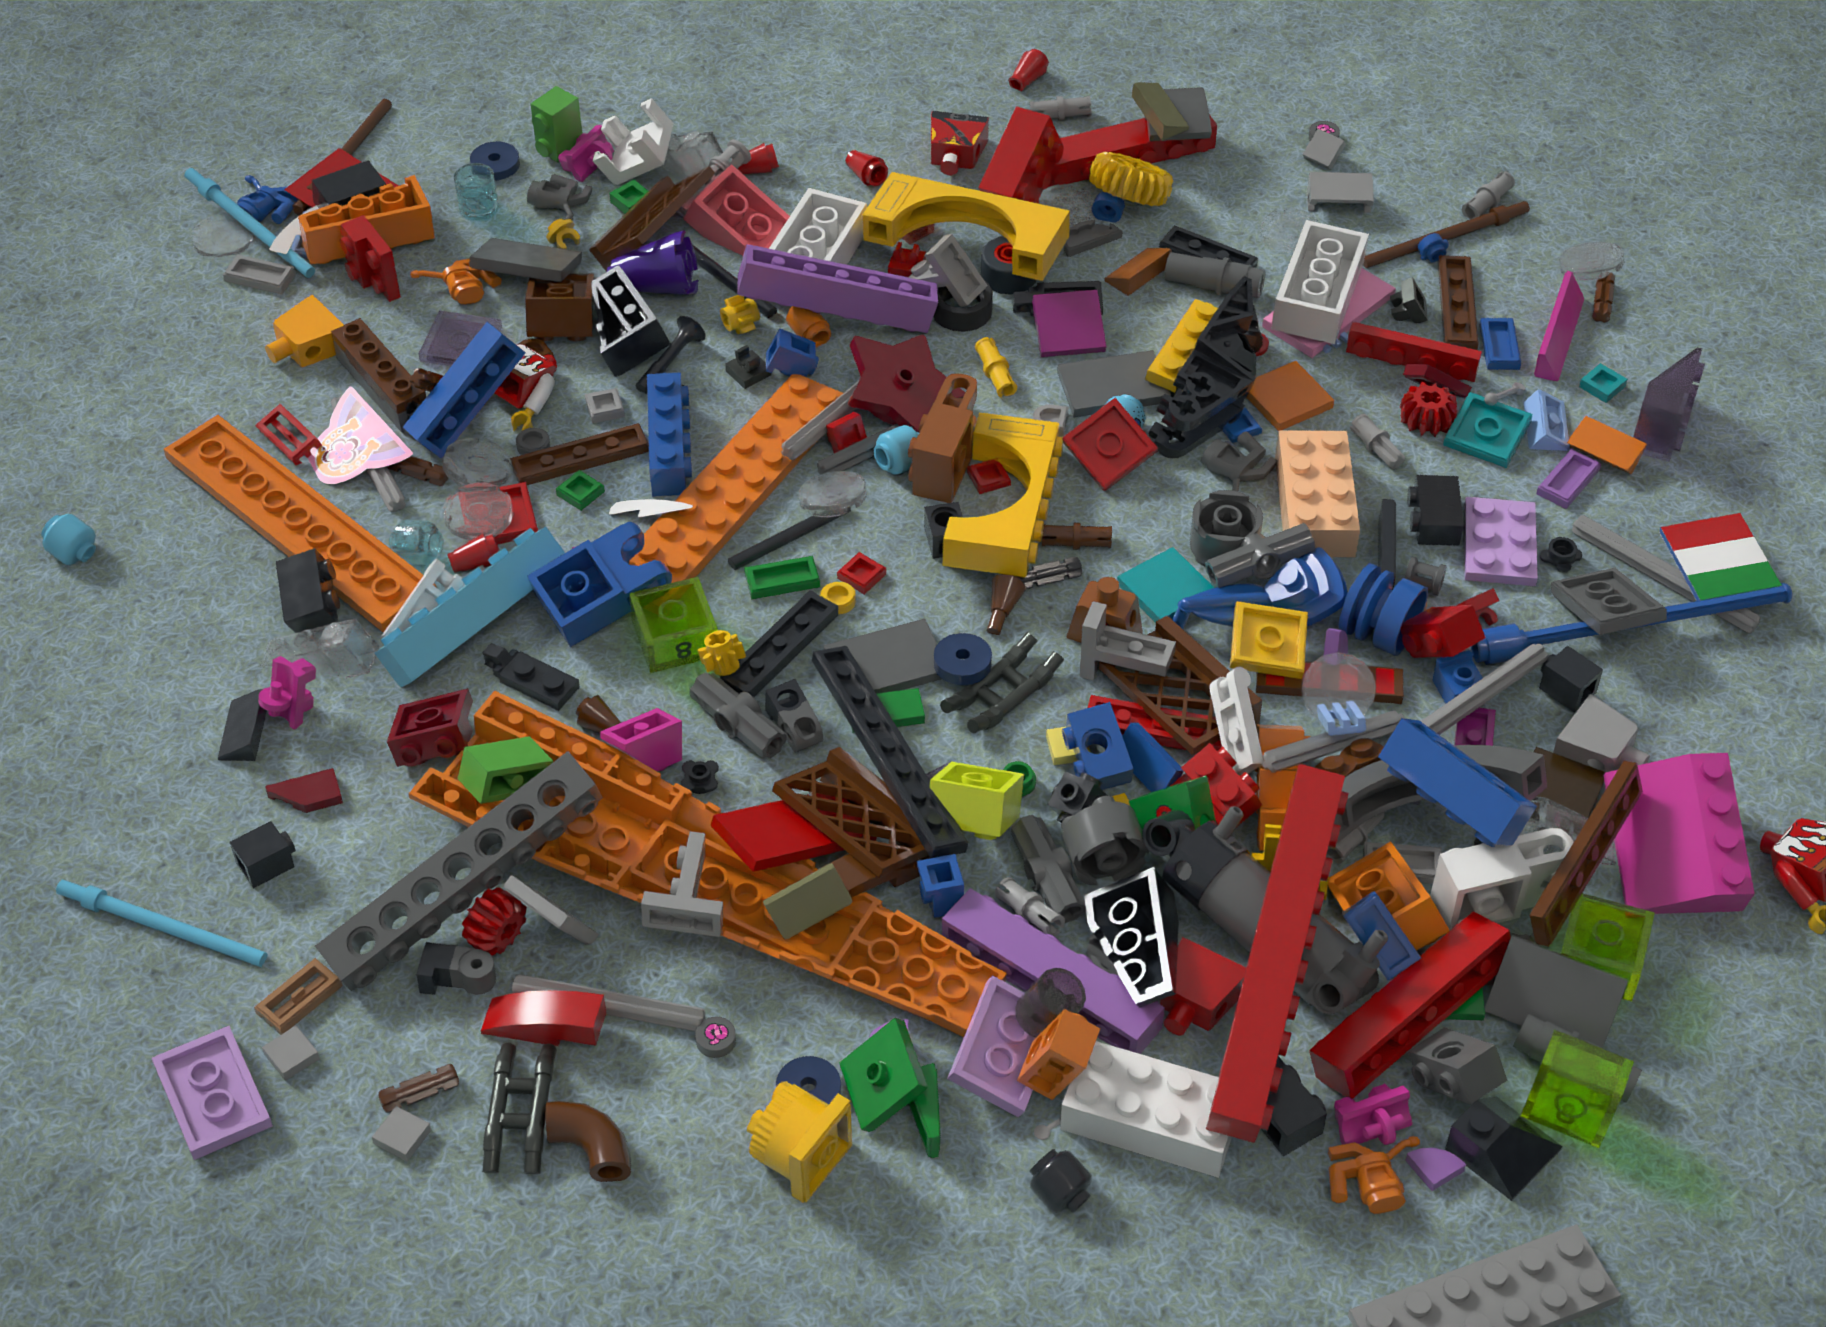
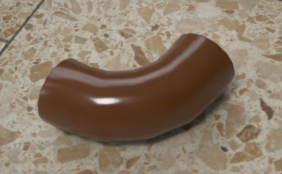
M546 1102L548 1143H573L582 1148L588 1155L589 1174L596 1181H622L630 1176L631 1157L626 1137L609 1115L584 1103Z

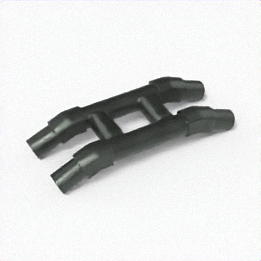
M1026 632L1020 641L1013 645L1002 656V659L991 667L990 673L983 680L968 687L965 686L960 691L954 693L953 696L942 700L940 707L944 713H950L969 707L978 698L990 708L981 712L979 716L968 720L967 728L972 733H977L983 729L988 730L999 724L1003 717L1037 689L1040 690L1054 676L1053 673L1063 663L1064 658L1053 651L1045 662L1040 664L1029 675V678H1026L1015 670L1037 643V639ZM1001 678L1016 687L1004 699L989 689Z
M504 1043L501 1046L494 1066V1081L487 1126H485L482 1172L499 1173L503 1129L526 1130L524 1173L540 1174L546 1102H548L550 1082L552 1081L554 1061L557 1053L554 1045L544 1044L541 1047L535 1065V1078H513L512 1071L517 1051L516 1046L512 1043ZM508 1094H532L530 1113H505Z

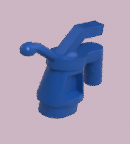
M245 176L246 182L253 183L257 190L238 199L237 205L258 222L264 220L272 209L277 208L271 215V219L276 224H281L293 211V201L297 202L298 198L285 191L284 189L287 187L270 188L268 186H261L254 176Z

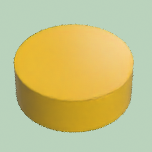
M832 582L821 590L820 596L838 605V615L851 611L856 604L855 590L845 582Z

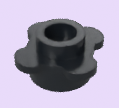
M1566 537L1552 539L1548 549L1542 550L1540 553V559L1543 562L1553 564L1561 572L1570 571L1572 564L1575 561H1580L1582 558V552L1577 549L1576 543Z
M689 760L683 763L682 771L685 773V776L681 781V786L695 794H705L714 791L718 787V781L715 779V773L719 771L717 762L713 760L707 762Z

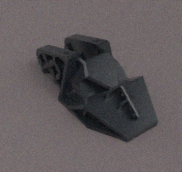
M1243 276L1227 294L1197 339L1194 350L1174 380L1173 385L1178 387L1174 397L1164 394L1156 411L1164 415L1161 422L1166 424L1167 427L1155 422L1148 434L1155 439L1154 444L1158 447V452L1166 458H1180L1221 432L1227 423L1231 425L1237 421L1245 407L1243 402L1256 379L1255 353L1259 351L1263 343V335L1259 330L1255 306L1253 305L1252 279ZM1173 438H1177L1179 440L1175 444L1169 442V440L1171 441Z

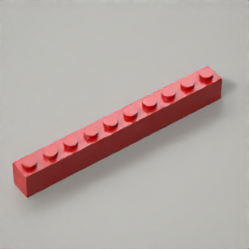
M1303 764L1298 765L1206 1130L1255 1143L1259 1130H1268L1274 1106L1266 1103L1269 1092L1277 1093L1283 1069L1275 1067L1278 1055L1286 1056L1291 1032L1284 1031L1286 1020L1294 1021L1300 997L1293 995L1295 983L1303 984L1308 967V961L1301 959L1303 949L1311 950L1317 927L1309 924L1312 914L1319 916L1325 892L1318 891L1320 880L1325 882L1328 880L1333 859L1326 857L1328 847H1336L1341 825L1334 824L1336 814L1343 816L1349 795L1348 792L1342 791L1344 775Z

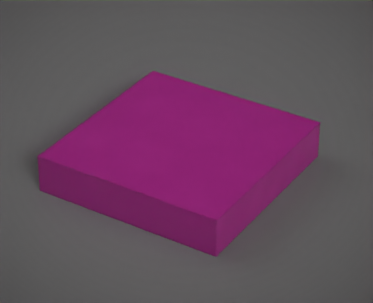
M1098 290L1033 295L1032 303L1041 357L1106 352V340Z

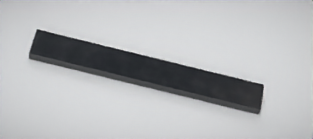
M841 646L813 651L812 662L930 858L966 853L968 841L953 817L931 790L929 778L848 647Z

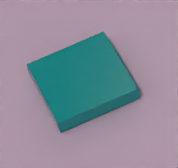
M1469 392L1444 438L1443 446L1507 468L1532 422L1533 414L1500 402L1493 406L1487 405L1484 400L1485 397Z
M1174 547L1117 576L1119 587L1122 590L1134 593L1138 597L1139 607L1155 623L1165 616L1173 619L1178 608L1177 604L1183 598L1191 597L1214 588Z

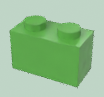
M555 86L530 103L536 150L541 156L549 157L559 163L558 156L564 150H571L576 145V139L582 134L578 97Z
M530 736L464 747L458 780L480 804L505 800L551 765L553 760Z

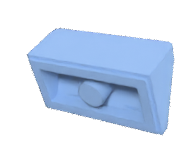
M1538 389L1524 401L1525 412L1533 414L1532 422L1527 429L1529 449L1569 451L1570 445L1567 443L1569 437L1565 404L1562 400Z

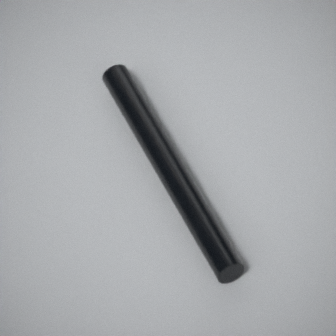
M693 245L697 264L737 294L738 278ZM754 300L759 311L766 317L770 318L777 313V308L768 301Z
M842 500L728 558V564L734 570H737L851 512V507L846 500Z

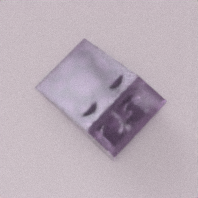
M1697 347L1648 383L1633 436L1648 444L1642 455L1670 462L1673 450L1680 452L1685 432L1679 431V428L1687 429L1699 385L1692 383H1700L1705 363L1699 362L1702 348Z

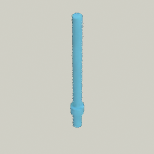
M194 168L186 170L185 178L198 188L199 194L208 201L213 200L267 246L270 247L276 236L226 196L216 182L211 178L203 177ZM291 248L287 254L276 252L306 278L314 275L315 268Z
M64 879L57 885V894L80 902L81 906L95 912L101 909L258 967H262L268 957L267 952L108 896L106 890L90 885L86 888Z

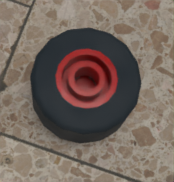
M1004 236L989 241L983 247L981 254V276L989 283L993 291L1012 295L1013 292L1029 290V287L1036 283V279L1012 274L1013 247Z

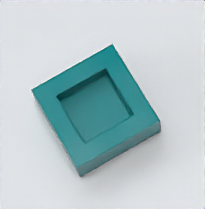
M1600 363L1581 379L1579 388L1607 403L1626 387L1628 379Z

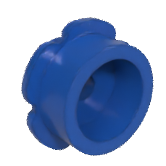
M1437 233L1427 235L1418 244L1421 260L1429 259L1432 263L1438 261L1439 255H1446V249L1449 247L1448 241L1446 239L1443 240Z

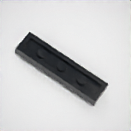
M809 590L745 652V658L738 659L740 667L730 675L720 676V679L738 694L744 691L754 698L838 616V605Z

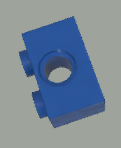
M1108 702L1067 714L1066 728L1062 729V736L1067 750L1073 749L1077 759L1076 762H1073L1075 775L1080 777L1081 773H1086L1093 776L1102 783L1100 786L1102 790L1131 783L1134 769L1111 703ZM1092 744H1098L1105 751L1101 754H1093L1087 750V747Z

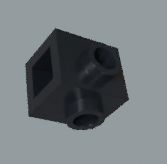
M1065 772L1060 782L1054 787L1051 799L1047 805L1059 815L1057 821L1062 823L1065 818L1092 806V803L1097 798L1108 795L1100 788L1102 783L1093 776L1081 773L1080 777Z

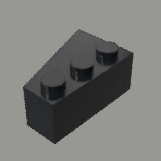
M619 265L591 281L594 308L599 323L597 324V331L601 338L600 353L614 377L623 375L671 345L659 321Z

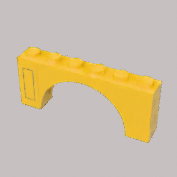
M891 172L862 214L864 241L893 247L903 236L926 225L941 222L978 224L998 232L1011 243L1013 247L1012 274L1043 281L1069 238L1070 210Z
M979 412L973 432L972 459L983 462L992 459L999 461L1006 471L1014 475L1023 484L1026 493L1012 506L994 514L969 518L949 517L943 538L942 566L1020 577L1027 576L1029 564H1036L1039 544L1035 543V541L1041 542L1044 521L1040 520L1047 519L1049 499H1052L1054 478H1057L1059 457H1062L1064 443L1062 437H1059L1058 422Z

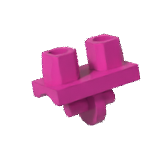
M596 125L587 134L582 133L576 139V145L571 150H564L558 156L563 170L572 172L575 180L583 182L598 168L593 162L595 152L604 153L612 161L614 149L601 130L602 125Z
M282 656L273 659L270 687L260 691L259 705L263 709L268 710L270 716H281L289 722V726L292 729H297L303 724V713L313 708L314 697L306 689V683L315 679V666L304 658H300L292 663Z
M1382 1084L1372 1088L1366 1099L1356 1102L1354 1099L1345 1097L1335 1101V1119L1339 1125L1340 1142L1342 1145L1353 1142L1361 1144L1378 1138L1384 1145L1394 1143L1396 1141L1395 1131L1412 1126V1118L1408 1107L1410 1093L1403 1085L1391 1089L1386 1084Z

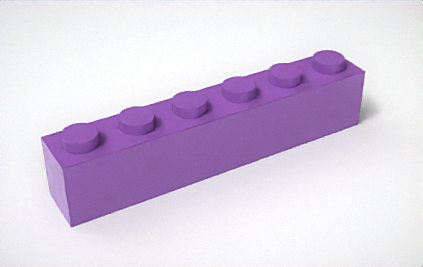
M746 244L738 272L737 295L745 296L752 300L760 299L775 302L782 306L805 308L816 313L824 312L839 315L846 319L869 321L876 325L903 328L910 332L928 333L938 304L937 283Z
M970 888L942 918V936L970 951L973 957L1006 972V980L1044 1004L1059 1012L1066 1009L1071 1013L1084 1016L1088 1022L1101 1028L1098 1038L1107 1044L1141 1054L1162 1029L1165 1007L1161 1006L1158 1001L1139 1008L1118 975L1109 974L1096 966L1087 956L1077 954L1062 945L1053 935L1044 934L1031 926L1022 916L1013 915L1000 907L991 897L981 895Z

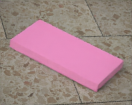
M1362 268L1337 339L1340 338L1341 333L1349 331L1352 321L1360 323L1388 302L1390 296L1395 294L1396 288ZM1274 311L1263 318L1262 327L1310 358L1323 351V347L1326 344L1331 345V343L1272 330Z

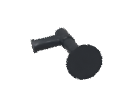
M687 316L677 318L679 332L676 338L636 383L635 386L638 391L647 394V374L665 373L667 367L689 342L693 340L702 342L705 340V331L697 321Z

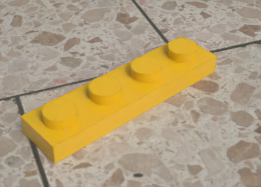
M1195 298L1148 368L1145 380L1176 392L1178 387L1173 385L1174 380L1194 350L1197 339L1218 308Z

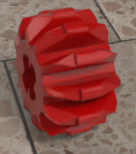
M1421 382L1419 387L1410 386L1400 403L1401 423L1407 424L1409 431L1419 429L1421 437L1426 431H1430L1434 437H1436L1439 431L1447 433L1458 413L1456 396L1449 393V387H1437L1436 382L1432 386H1428L1424 382Z
M496 887L493 890L488 888L484 891L482 897H476L475 904L467 909L469 912L468 916L462 921V926L464 927L462 937L474 949L487 951L491 956L496 953L502 954L508 945H513L516 936L521 934V926L526 923L527 919L524 916L527 907L500 887Z

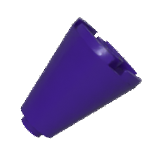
M685 230L677 231L614 258L611 261V266L607 267V271L619 265L638 292L693 295L698 292L699 280L692 281L693 271L698 270L695 251L690 237H684Z

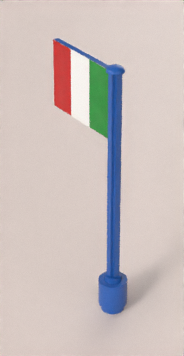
M1741 513L1660 527L1659 533L1696 601L1665 607L1667 608V620L1638 627L1778 602L1788 604L1792 600L1793 593L1788 584L1780 583ZM1584 621L1524 632L1522 629L1519 630L1516 624H1508L1482 629L1486 638L1471 646V652L1476 663L1484 662L1486 665L1509 661L1532 644L1543 645L1599 634Z

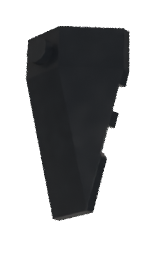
M1152 867L1085 894L1088 926L1117 970V974L1136 1005L1141 1008L1175 995L1179 921L1174 892L1157 870Z

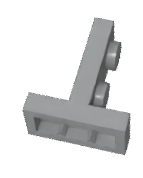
M953 234L945 235L925 254L927 260L917 263L911 269L912 274L908 277L937 283V288L946 286L960 307L968 306L988 286Z
M1093 601L1082 625L1080 677L1094 680L1099 668V661L1165 677L1175 653L1176 642L1106 626L1107 604Z
M690 831L687 846L679 847L677 869H681L680 878L672 879L670 894L644 891L641 903L643 927L715 937L721 936L723 902L696 898L705 860V833Z

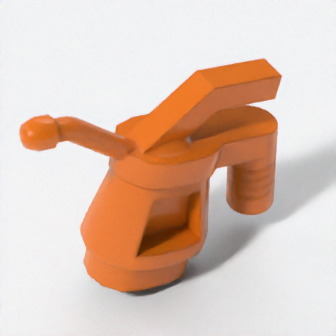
M470 259L457 260L451 266L445 268L442 273L425 270H413L410 273L411 278L414 279L422 276L443 279L448 286L451 298L460 304L476 303L483 298V285L479 278L492 288L502 283V279L494 272L469 267Z
M1411 1136L1400 1141L1387 1153L1375 1152L1355 1142L1329 1147L1328 1155L1331 1161L1355 1157L1352 1160L1334 1163L1329 1167L1331 1200L1335 1203L1347 1201L1346 1179L1357 1177L1361 1201L1368 1206L1371 1213L1381 1214L1402 1207L1406 1202L1403 1195L1405 1191L1404 1185L1392 1169L1390 1160L1405 1147H1417L1420 1144V1139L1416 1136Z

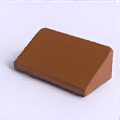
M1146 248L1105 277L1104 281L1129 296L1165 270L1168 256L1172 250L1169 248Z

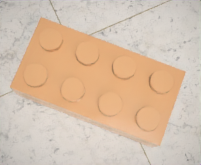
M1279 430L1275 459L1277 460L1276 471L1283 531L1305 523L1315 541V548H1322L1330 557H1356L1360 525L1347 431Z

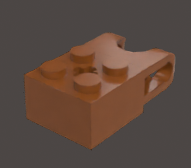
M950 374L945 379L929 414L922 416L919 425V435L917 438L913 437L911 439L908 449V457L912 458L908 474V481L912 482V495L945 503L953 502L967 471V466H969L972 460L973 432L977 422V418L973 415V408L977 399V380L974 377L966 374ZM956 388L967 389L963 398H956L951 392Z

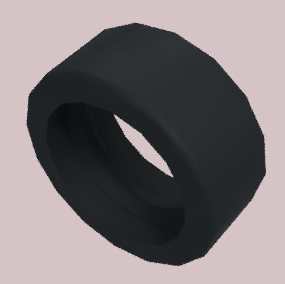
M986 282L988 286L975 298L980 303L967 308L948 305L945 301L952 298V294L946 286L937 288L938 304L933 316L934 320L946 329L960 332L976 330L986 325L991 318L993 291L989 283Z

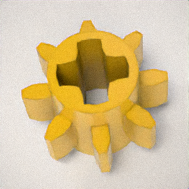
M741 295L724 300L726 307L720 309V316L723 325L729 332L736 330L737 334H744L756 329L754 322L760 320V313L754 300L744 299V296Z
M724 630L715 631L707 635L704 640L705 647L698 649L701 663L705 665L706 671H713L719 676L734 673L740 667L738 659L746 657L743 644L739 642L737 634L731 636L728 631Z

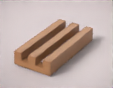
M314 958L258 1003L254 1009L259 1017H263L266 1023L271 1027H275L276 1031L282 1035L340 989L343 984L338 976ZM317 972L320 974V976H318L305 988L300 987ZM292 992H294V993L291 995V999H290L289 1001H287L284 1005H282V1006H281L279 1009H277L274 1013L271 1011V1009H273L276 1005H278L281 1001H283L287 996H289Z

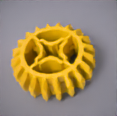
M1099 153L1096 155L1095 161L1092 162L1089 181L1096 188L1133 203L1161 206L1166 204L1173 189V177L1166 170L1160 169L1159 166L1152 165L1149 162L1120 153Z

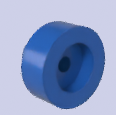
M1101 192L1095 197L1091 208L1092 214L1098 220L1116 223L1122 217L1125 203L1120 197L1112 196V194L1107 192Z

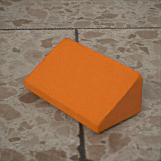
M1588 416L1583 418L1567 442L1571 447L1629 474L1633 473L1648 445Z

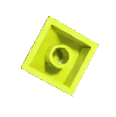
M950 762L930 780V788L963 831L974 832V836L980 839L992 840L1000 837L1020 817L1024 774Z

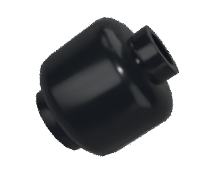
M1052 1149L1029 1171L1033 1175L1030 1181L1031 1190L1054 1213L1061 1212L1066 1208L1073 1213L1091 1197L1086 1189L1091 1184L1092 1175L1070 1151L1064 1150L1057 1153L1055 1149Z

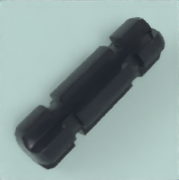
M1078 557L1063 559V563L1057 560L1032 566V570H1028L1026 577H1018L1025 584L1026 589L1033 588L1032 584H1036L1037 587L1063 581L1065 576L1068 579L1080 577L1082 575V564Z

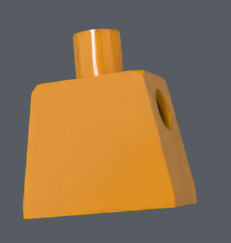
M311 295L274 320L273 327L276 340L265 346L266 353L273 363H277L290 356L300 367H306L336 355L331 331L344 324L314 295Z

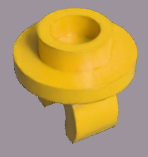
M557 219L547 229L549 232L546 239L551 244L556 242L557 248L567 249L563 242L566 238L572 239L576 245L580 244V235L573 229L574 223L571 219Z

